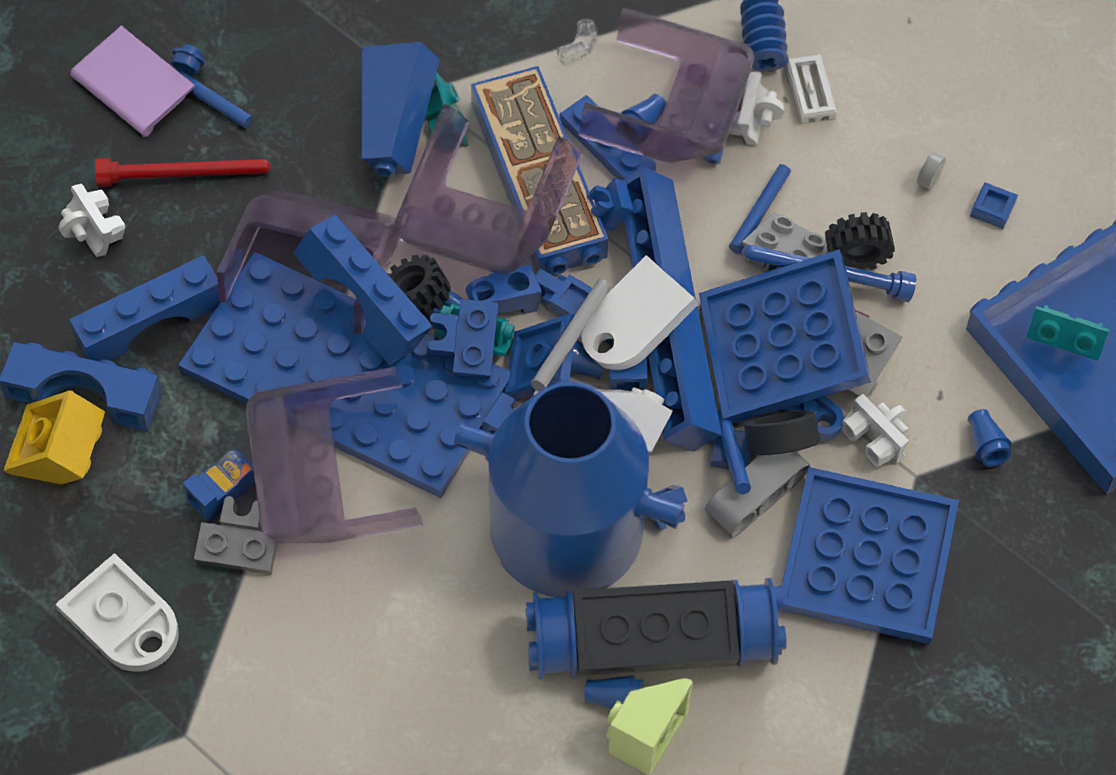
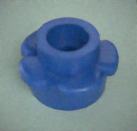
M183 44L180 49L174 48L172 50L174 57L171 64L185 73L196 75L200 67H203L205 64V60L201 57L202 51L192 45Z

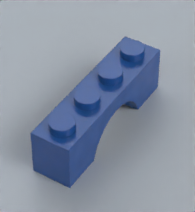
M334 214L308 230L293 254L316 281L333 279L350 289L358 299L365 314V338L383 359L391 365L415 350L432 325L339 217Z
M203 255L69 319L75 341L85 359L111 361L125 354L131 341L142 330L155 322L176 316L186 317L193 321L216 310L224 298L221 282Z
M14 342L0 376V386L6 399L30 404L51 397L66 389H87L97 393L106 401L113 424L147 432L162 395L158 375H154L147 369L135 368L133 370L120 367L109 360L101 359L94 361L85 359L71 351L55 352L47 350L42 345L36 343L25 345Z

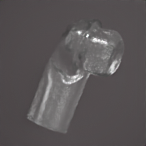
M580 20L576 25L578 32L574 42L557 48V55L562 64L580 59L592 53L598 39V29L595 28L593 20Z

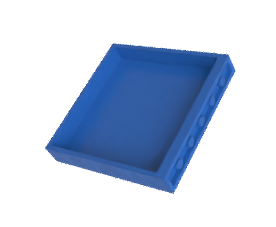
M1115 220L1113 225L1105 230L1099 228L1093 231L1086 238L1085 242L1079 246L1065 248L1051 263L1037 265L1026 278L1018 283L1015 280L1009 282L1000 290L998 295L990 300L984 298L978 301L970 309V316L966 327L969 334L1106 495L1116 489ZM1045 305H1048V308L1068 314L1070 318L1076 319L1078 317L1097 324L1099 322L1103 323L1102 327L1109 329V333L1099 361L1026 338L1036 306L1044 308Z

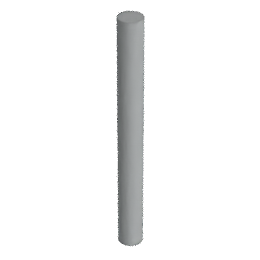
M599 279L595 283L532 380L531 385L535 390L542 391L545 389L609 291L610 284L607 281Z

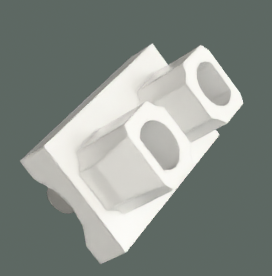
M750 72L748 82L731 84L729 95L732 106H742L741 111H726L723 118V126L726 133L729 135H743L747 145H757L761 126H769L771 120L780 119L785 109L784 104L776 99L777 93L768 91L761 85L760 72Z
M82 184L72 186L73 198L61 212L63 220L59 224V231L65 238L76 237L78 241L85 240L96 257L106 255L109 244L123 238L125 224L120 216L104 219L102 214L107 213L109 203L102 190L87 192Z
M864 394L856 398L852 412L842 421L841 431L851 441H856L865 433L873 440L866 446L865 454L876 467L890 460L897 464L905 458L903 452L909 444V440L904 435L909 431V428L902 422L907 414L904 407L898 405L890 410L884 403L876 407Z

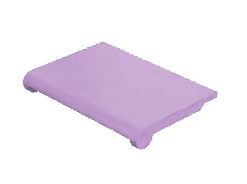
M122 26L81 60L70 72L71 77L88 89L144 137L150 135L153 131V126L184 100L185 96L195 87L193 83Z

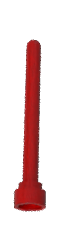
M96 158L95 160L97 187H112V183H119V179L265 174L270 170V163L264 159L119 165L118 161L111 162V158Z

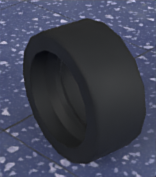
M813 411L779 412L756 417L744 423L747 448L751 455L790 453L810 448L820 442L816 414Z

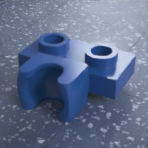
M461 299L459 317L449 314H431L432 328L443 330L446 333V337L439 341H429L427 343V354L436 357L454 358L453 375L491 379L498 303Z

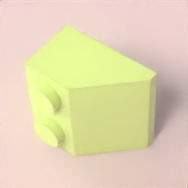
M683 678L630 691L624 703L617 701L607 718V723L610 724L606 733V737L609 738L608 754L646 775H651L689 711L693 681Z

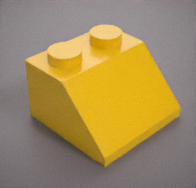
M70 390L27 404L3 471L11 475L59 485L82 479L90 468V456L94 444L102 433L101 424L105 411Z

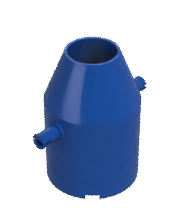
M561 382L548 386L515 409L494 434L462 422L454 438V446L483 455L485 460L488 461L490 536L495 551L501 560V565L520 584L543 595L565 597L567 590H571L573 595L574 590L599 589L604 586H611L630 569L639 553L643 539L645 517L676 529L684 511V504L652 494V489L647 488L649 453L641 431L622 409L600 391L587 384Z

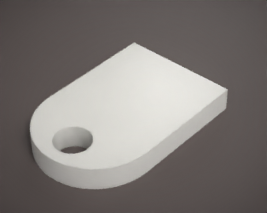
M645 256L604 297L581 333L584 349L594 362L603 368L623 370L633 367L645 359L699 304L691 294L649 257ZM606 339H614V345L608 352L598 353V347L601 342Z
M115 553L56 603L57 610L111 663L121 669L134 672L153 669L165 662L177 645L179 630L171 607ZM157 637L162 640L161 647L155 652L147 653L141 649V644L147 638Z

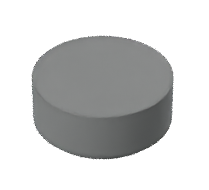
M935 152L931 153L919 173L918 185L931 190L942 172L946 158Z

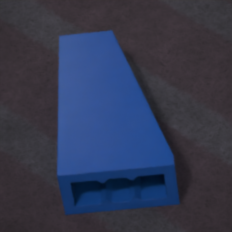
M422 42L363 47L362 159L374 168L376 174L390 178L394 177L395 174H410L440 62V59Z

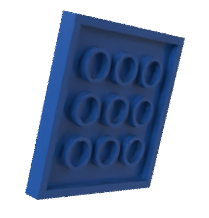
M840 250L699 293L723 420H730L733 424L871 383L844 258Z
M808 467L781 586L783 594V610L781 611L930 644L933 637L959 500Z

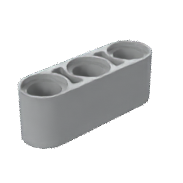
M796 451L776 455H760L746 467L751 490L746 494H738L732 479L713 495L707 503L705 511L731 536L735 537L794 488L806 476L808 467H811V465Z

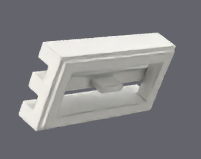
M821 54L789 59L785 67L801 124L808 123V120L814 118L815 122L822 121V117L828 116V120L836 119L837 111ZM813 64L825 107H819L808 65ZM798 66H800L811 109H807L796 69Z

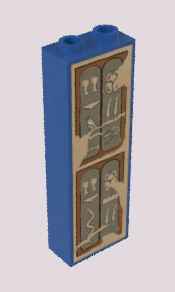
M539 66L471 84V105L536 272L541 268L555 276L564 273L567 269L581 265H594L602 259L608 258V236L600 217L591 213V209L595 204L593 199L587 198L589 189Z

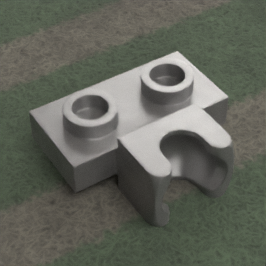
M231 496L226 497L220 518L221 525L201 522L194 561L198 564L272 575L279 536L276 533L262 531L266 515L264 503L258 500L254 501L248 515L238 516V508L234 503V499Z

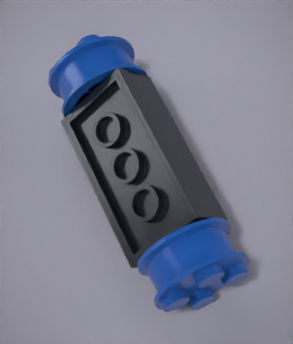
M765 578L764 584L739 585L738 580L574 590L573 595L571 590H567L565 597L539 598L538 593L534 592L533 602H526L525 608L527 632L534 631L535 642H529L528 647L529 671H537L538 680H543L544 674L570 672L572 678H576L577 676L723 667L735 666L736 664L738 667H743L745 661L769 659L771 665H777L779 655H782V650H786L787 647L785 626H779L778 624L779 610H783L781 586H774L771 578Z

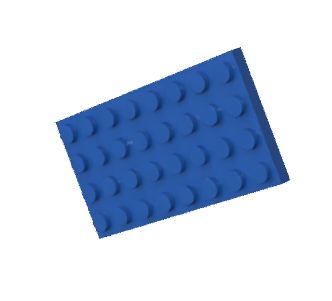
M257 252L253 253L178 365L180 373L439 498H442L470 450L454 446V438L460 424L465 422L468 425L483 430L484 419L501 393H505V387L510 378V371L493 363L491 379L453 375L454 358L436 357L427 354V343L429 341L442 340L429 333L425 335L415 350L389 365L365 338L366 318L357 299Z

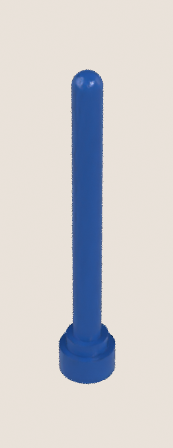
M747 245L743 250L744 257L749 260L781 267L810 259L755 245ZM845 266L849 282L884 289L887 294L892 295L893 299L910 302L914 295L916 275L913 273L898 271L897 273H891L889 276Z

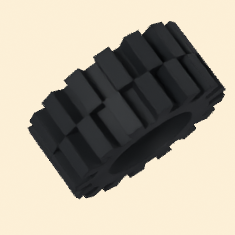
M861 212L860 217L850 214L848 215L849 219L844 220L840 218L837 220V224L832 223L828 226L829 230L825 231L828 253L840 250L845 266L862 270L870 267L873 270L877 268V263L884 265L887 263V259H891L894 256L895 246L890 223L884 216L879 218L877 213H872L870 217H868L867 212Z
M413 255L409 262L404 258L400 260L402 265L397 267L394 264L390 267L392 273L387 274L422 315L427 314L430 318V315L434 313L432 311L434 308L440 310L444 306L441 300L448 301V292L451 291L449 281L433 257L429 258L428 255H422L420 259L418 255Z

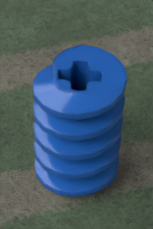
M743 0L740 4L744 60L752 69L775 71L788 64L789 56L786 53L788 44L785 41L787 33L784 30L786 23L783 18L785 12L783 7L779 5V0Z

